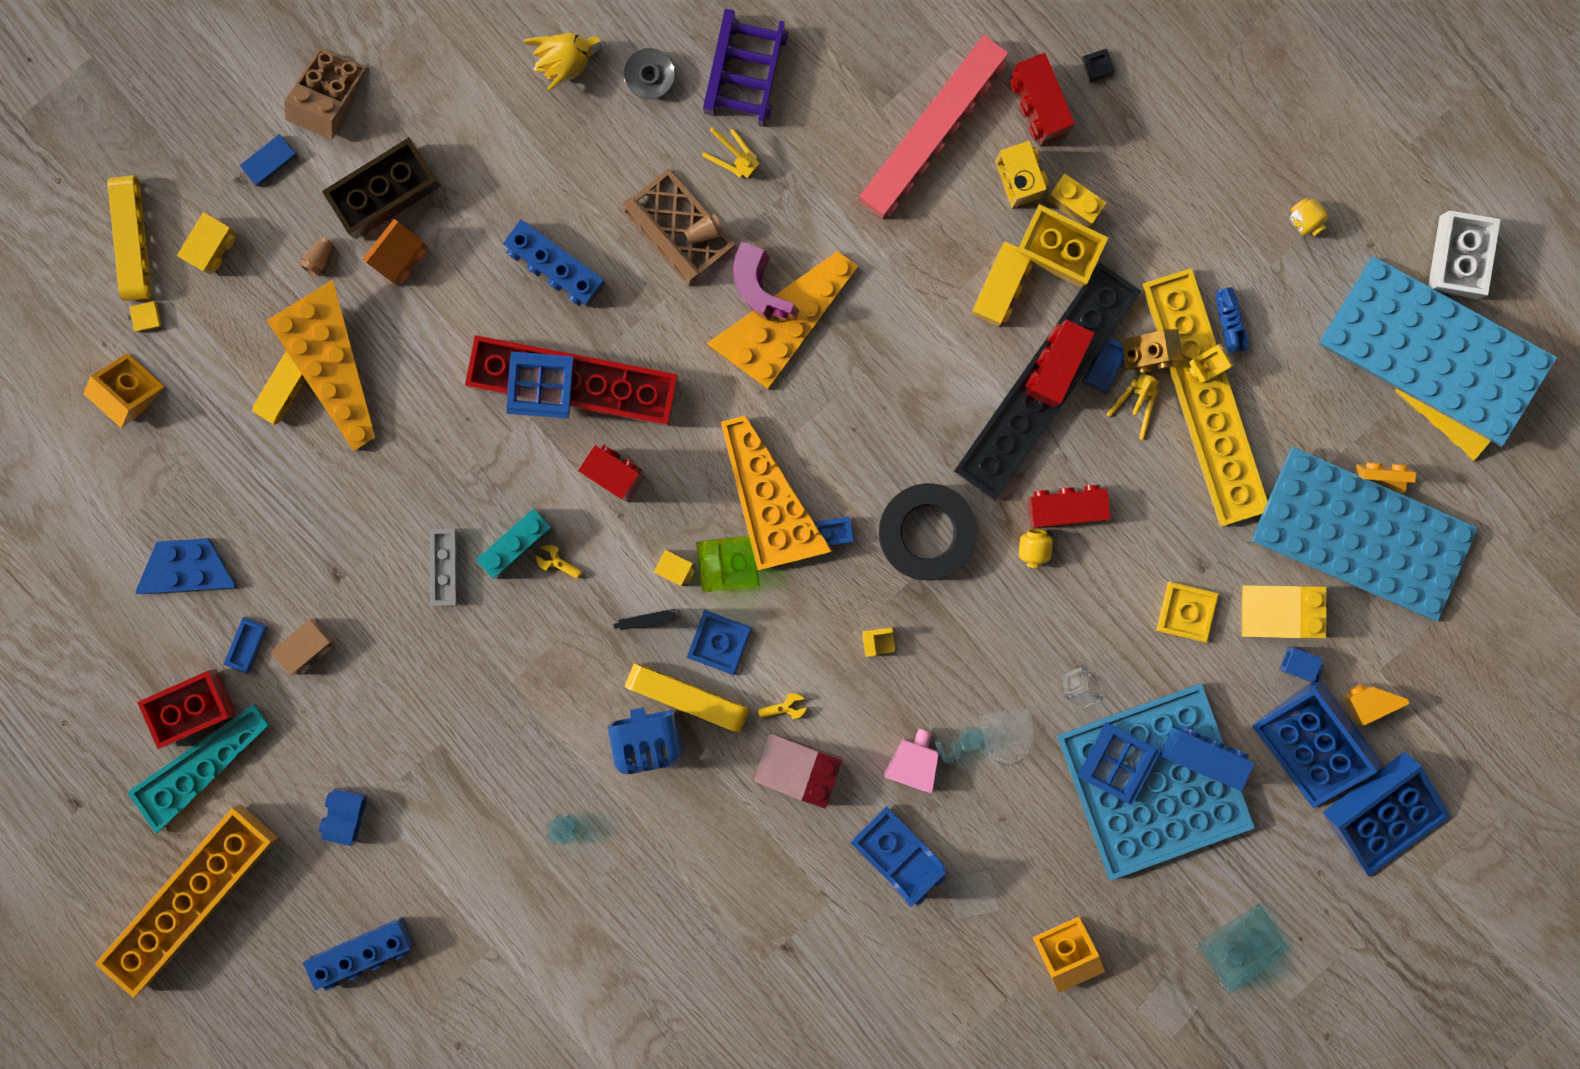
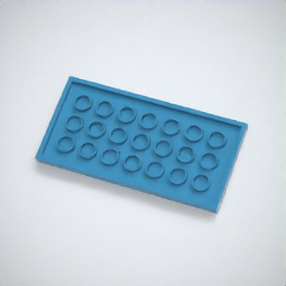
M1374 256L1369 260L1319 342L1320 346L1500 447L1506 442L1557 358Z
M1291 447L1251 542L1438 622L1478 528L1373 481L1362 479L1357 474L1300 449Z

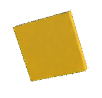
M1168 582L1156 631L1207 643L1219 593Z

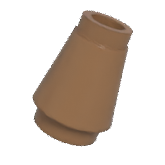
M707 214L684 231L690 245L718 238L719 234L724 232L716 214L710 216Z
M320 237L301 257L300 267L308 273L318 276L320 272L324 271L334 244L328 239Z

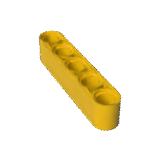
M136 175L111 177L108 179V195L119 294L122 301L149 299L151 297V283L139 179Z
M287 351L284 353L252 408V413L274 426L281 421L305 381L304 376Z
M633 663L624 686L634 692L737 733H741L750 710L738 703L637 663Z

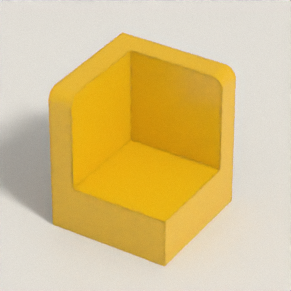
M893 627L862 631L866 657L895 652Z

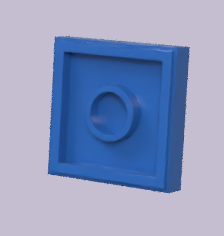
M704 610L686 658L735 675L752 627Z

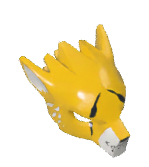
M574 33L524 39L525 44L538 47L534 51V56H540V58L535 63L534 71L546 72L543 75L548 80L554 79L547 87L548 91L555 89L565 81H570L580 76L585 70L589 58L601 48L598 36L584 39Z

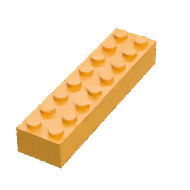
M241 804L232 807L98 959L95 965L131 997L134 998L144 992L279 837Z

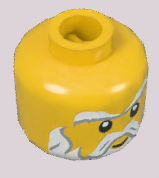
M1305 198L1291 209L1290 221L1302 236L1312 234L1316 237L1327 228L1325 223L1329 219V215L1318 200Z

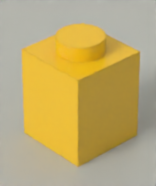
M665 550L654 573L679 586H683L684 582L690 583L695 573V570L692 569L694 563Z

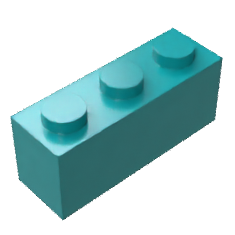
M533 508L481 554L476 561L492 579H498L553 529V526L537 509Z

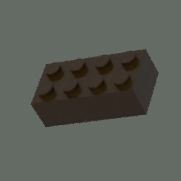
M408 137L324 189L322 193L347 233L356 240L441 187V184L416 144Z

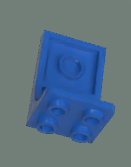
M887 806L850 841L893 885L910 907L914 904L919 906L928 897L926 892L933 885L937 888L947 877L945 875L947 869L944 863Z

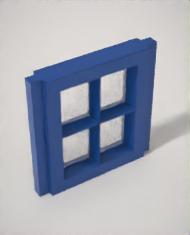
M511 352L506 414L569 419L574 357Z
M1105 722L1077 777L1133 805L1161 751Z

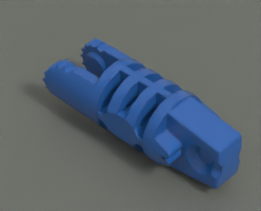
M1233 287L1216 291L1217 312L1221 314L1219 320L1221 321V328L1225 330L1223 331V336L1228 353L1233 354L1238 352V350L1248 351L1250 347L1246 327L1242 325L1244 319H1242V312H1239L1241 307Z

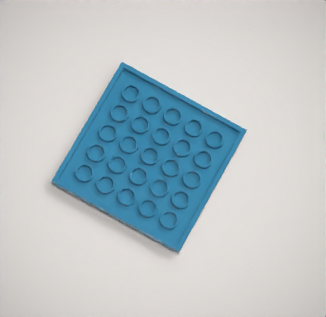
M1202 683L1056 735L1110 881L1254 829L1241 791L1160 756V754L1133 805L1077 777L1105 722L1160 751L1164 747L1171 728L1179 730L1180 726L1200 733L1199 739L1201 740L1206 736L1223 743ZM1114 737L1105 754L1118 760L1126 742ZM1131 746L1122 763L1135 769L1144 752ZM1103 758L1094 775L1107 781L1115 764ZM1120 767L1111 784L1124 791L1132 773Z

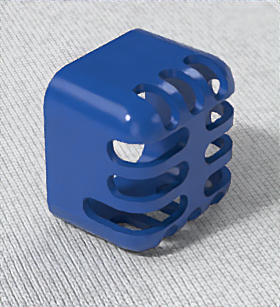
M644 707L630 710L631 718L613 721L607 726L614 765L622 774H635L671 767L680 760L683 753V743L676 710L646 715ZM663 744L666 745L667 759L662 757L661 747ZM648 747H650L651 751V762H648L646 749ZM633 750L635 752L637 764L633 765L631 757V752Z

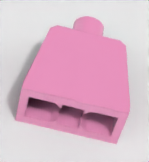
M919 728L914 742L903 739L885 770V778L932 793L938 760V751L929 748L933 733Z

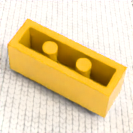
M1004 241L971 312V315L998 327L1002 321L1007 323L1013 310L1009 307L1012 298L1018 299L1023 285L1019 284L1023 275L1028 276L1034 263L1017 252V246Z

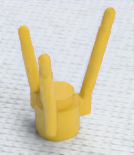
M712 127L710 131L737 157L734 161L737 167L735 168L706 152H703L702 156L733 172L738 178L744 175L748 179L760 165L756 160L758 157L749 149L735 129H731L730 132L744 150L742 153Z
M1143 373L1140 374L1138 380L1132 379L1129 387L1108 411L1107 416L1111 417L1135 389L1134 394L1139 398L1133 410V415L1138 414L1144 399L1148 400L1139 437L1140 440H1144L1154 399L1158 393L1156 387L1159 381Z

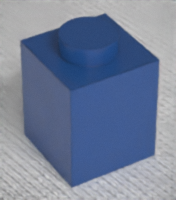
M1288 647L1279 671L1314 683L1315 679H1318L1322 674L1323 665L1321 663L1323 658Z

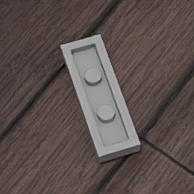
M429 529L430 606L457 605V529Z

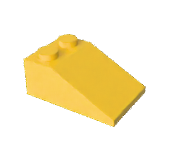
M1039 204L1017 252L1055 276L1081 288L1088 283L1108 237Z
M1242 586V636L1326 638V587Z

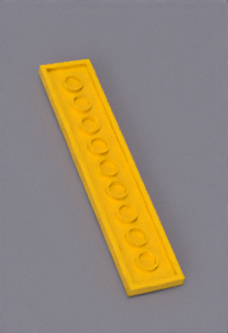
M1192 268L1143 283L1142 288L1156 331L1179 330L1183 360L1173 362L1174 366L1169 367V371L1219 526H1225L1262 514L1268 501L1226 372L1223 371L1202 384L1200 380L1194 379L1189 370L1191 366L1189 361L1217 345Z

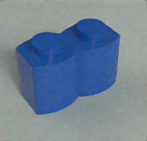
M335 788L333 792H329L325 802L328 813L326 817L322 818L319 826V832L322 833L321 839L348 846L355 845L366 806L367 794L342 788Z

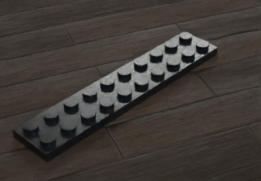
M1099 262L1092 272L1088 283L1080 289L1057 322L1062 324L1067 319L1094 332L1061 404L1053 408L1026 395L1029 388L1025 387L1031 373H1034L1035 370L1038 371L1040 367L1036 362L1042 350H1045L1046 347L1049 348L1051 342L1047 341L1048 335L953 472L993 500H996L1142 291Z

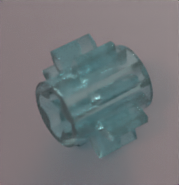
M560 813L547 825L550 832L546 836L554 845L558 841L565 845L578 833L574 828L578 822L570 814L565 818Z

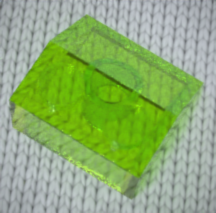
M749 536L696 542L702 593L760 586L759 574Z

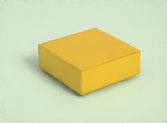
M152 301L129 306L135 332L162 327L157 302Z

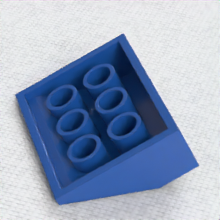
M1320 678L1293 694L1252 725L1312 808L1378 772L1381 759Z
M1405 751L1322 812L1334 832L1368 877L1451 817L1423 767Z

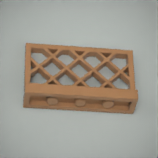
M669 168L635 196L629 197L622 204L623 213L687 286L692 284L700 274L735 246L725 232L719 234L718 237L726 244L721 250H710V240L706 241V249L691 248L689 242L688 247H679L674 243V233L685 234V229H675V216L690 217L691 227L693 225V218L702 219L708 213ZM667 177L675 185L674 193L659 192L660 183ZM644 196H655V209L644 208L639 200ZM659 197L674 198L673 211L659 210ZM677 199L688 200L691 204V213L676 211ZM657 214L671 215L672 228L660 227L657 223ZM691 252L706 254L705 263L698 269L690 261Z

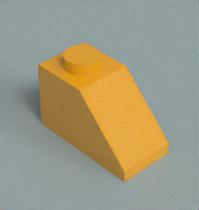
M1363 684L1353 686L1349 689L1350 693L1343 696L1355 723L1362 726L1410 704L1406 698L1372 686H1364Z

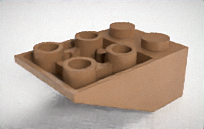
M319 48L284 100L285 120L333 140L347 116L366 72V67Z

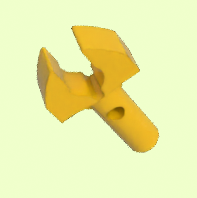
M554 545L540 547L550 552L553 561H545L536 555L535 557L540 568L548 571L549 567L555 566L575 579L581 576L582 571L559 557L558 552L560 548Z
M795 692L788 693L784 703L759 708L758 715L760 718L787 713L791 715L792 719L800 718L807 707L795 710L789 706L792 705L793 701L805 698Z

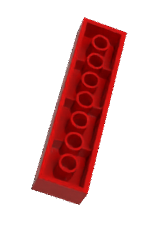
M478 335L474 336L465 386L468 388L507 395L511 352L573 356L574 365L570 408L667 427L670 425L679 379L677 374ZM519 367L518 381L538 382L539 368ZM544 369L543 383L562 384L563 370ZM518 386L517 398L536 401L537 388ZM542 388L541 402L561 404L562 390Z

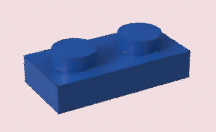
M849 516L814 522L829 546L854 541Z

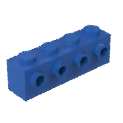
M520 219L503 242V245L508 249L506 251L507 255L517 262L520 258L528 263L526 268L538 277L540 274L546 276L549 279L547 284L558 292L561 288L569 293L567 298L579 307L582 303L589 307L606 283L604 279L522 219Z
M400 917L306 959L303 965L314 990L323 988L324 991L338 986V981L347 977L348 981L361 976V971L370 967L373 971L386 964L385 960L391 957L398 960L409 955L408 950L414 946V942L403 917Z

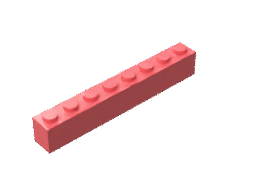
M986 35L981 37L859 196L860 203L881 219L886 214L891 216L900 205L896 202L902 194L908 195L915 185L912 181L916 175L922 176L930 166L929 158L933 153L937 156L946 145L943 140L948 134L952 136L962 124L959 122L962 115L965 113L968 116L977 104L974 101L979 93L984 95L992 85V82L989 81L995 73L999 76L1008 63L1005 61L1008 55L1007 51Z

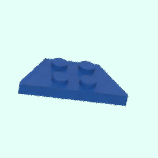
M210 538L159 541L154 546L137 586L136 594L237 588V583L235 580H232L225 568L226 565L223 559L218 556L216 547Z

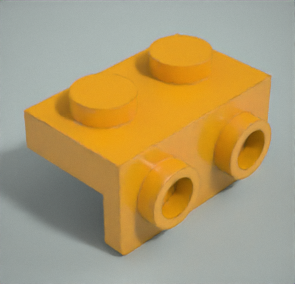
M1368 461L1366 465L1356 464L1355 474L1359 475V477L1373 481L1398 493L1406 492L1407 482L1415 483L1416 472L1409 469L1407 464L1392 463V466H1382L1383 463Z

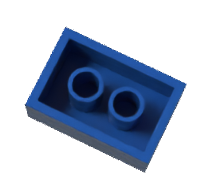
M1180 726L1179 730L1171 728L1160 756L1239 791H1243L1254 765V762L1247 760L1249 754L1228 746L1227 750H1224L1225 744L1206 736L1201 740L1199 739L1200 733Z

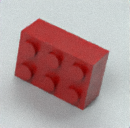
M1041 53L1017 63L1009 83L1013 93H1018L1021 100L1019 108L1023 117H1028L1031 124L1029 132L1033 141L1037 140L1039 146H1042L1068 135L1075 123L1046 53Z
M1067 319L1062 324L1057 323L1047 341L1051 342L1049 348L1046 347L1045 350H1042L1036 364L1040 365L1038 371L1035 370L1034 373H1031L1025 387L1029 388L1026 395L1053 408L1061 404L1094 332Z
M605 444L601 448L594 445L578 471L621 500L629 502L645 478L640 474L642 469L626 458L623 462L618 460L621 455Z
M217 669L205 671L137 702L157 749L170 746L237 716Z

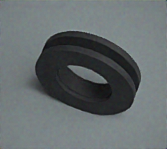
M934 483L917 484L898 493L887 504L879 523V541L886 559L897 571L917 580H939L957 572L969 560L977 539L975 516L966 500L954 490ZM921 506H934L944 511L950 518L954 528L953 540L949 548L942 555L931 559L920 558L912 554L905 546L901 536L902 524L906 516Z

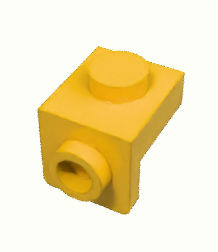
M1221 343L1189 361L1191 365L1189 367L1190 373L1195 380H1200L1202 384L1233 366Z

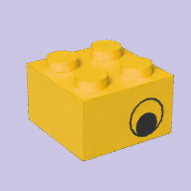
M1030 140L1000 150L995 160L1011 209L1040 199L1047 190L1048 179L1044 170L1040 171L1037 163L1040 161L1039 153L1035 146H1031Z

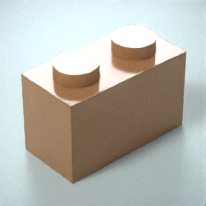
M316 618L309 619L270 653L290 676L297 673L301 676L312 667L310 662L316 657L322 659L332 650L330 646L335 641Z

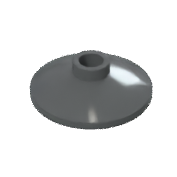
M644 48L638 50L629 57L625 64V83L629 90L637 97L656 99L666 94L673 85L675 78L673 63L664 52L658 49ZM648 72L655 74L652 80L645 78Z

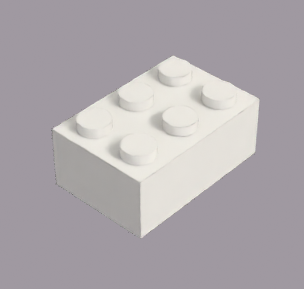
M1448 211L1440 215L1428 287L1439 293L1473 299L1487 296L1500 219L1456 211Z

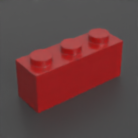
M1100 484L1084 486L1085 491L1075 492L1074 487L1059 489V494L1049 495V490L1034 491V496L1028 497L1031 528L1109 520L1107 489H1100Z

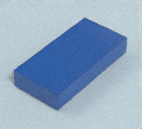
M278 134L239 166L258 187L295 158L297 154L285 139Z
M1112 338L1107 340L1096 356L1084 383L1105 394L1108 393L1124 361L1122 343Z
M242 617L223 665L249 674L268 626Z

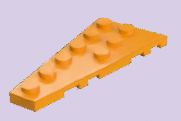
M835 252L774 295V297L796 305L800 311L796 320L787 318L785 321L771 315L770 320L767 321L752 311L706 344L763 387L769 389L856 271L858 265L840 252Z
M332 279L266 321L354 451L375 438Z
M744 415L722 421L721 426L757 570L833 552L748 417Z

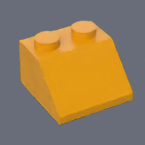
M126 353L91 375L84 395L122 428L139 417L163 391L164 386Z
M1079 916L1033 937L1058 993L1105 972L1101 959Z

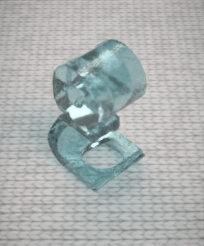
M966 727L960 732L958 741H950L951 753L949 755H945L940 742L941 739L938 736L934 739V745L942 761L954 764L960 758L961 749L967 752L975 751L981 747L984 739L978 729Z

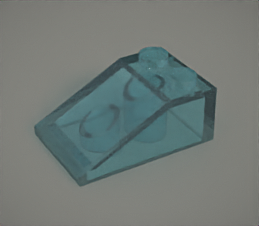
M1260 903L1195 944L1222 987L1229 994L1251 981L1288 948Z

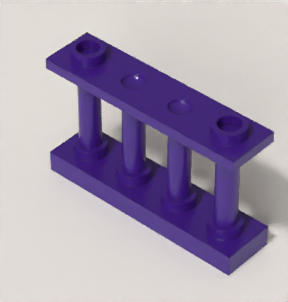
M724 10L703 105L704 114L714 116L715 109L723 107L759 115L758 126L763 127L765 119L770 120L772 105L768 104L780 48L781 45L786 46L789 33L788 30H785V21H780L778 31L739 23V20L735 19L734 10ZM740 33L775 41L773 54L771 56L734 48V45L730 44L731 36ZM736 58L770 66L767 80L728 72V69H724L726 59ZM727 82L764 90L762 104L758 105L725 98L723 94H719L721 84L725 85Z

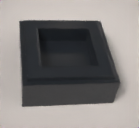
M1107 48L1082 56L1081 58L1089 82L1115 73Z

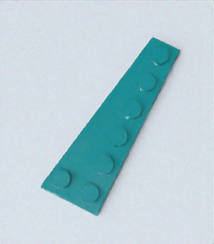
M253 704L127 792L155 834L162 831L270 726V723L257 704Z

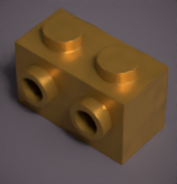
M1178 329L1160 330L1121 339L1126 370L1136 369L1137 374L1151 372L1152 366L1158 365V369L1173 367V362L1183 360Z

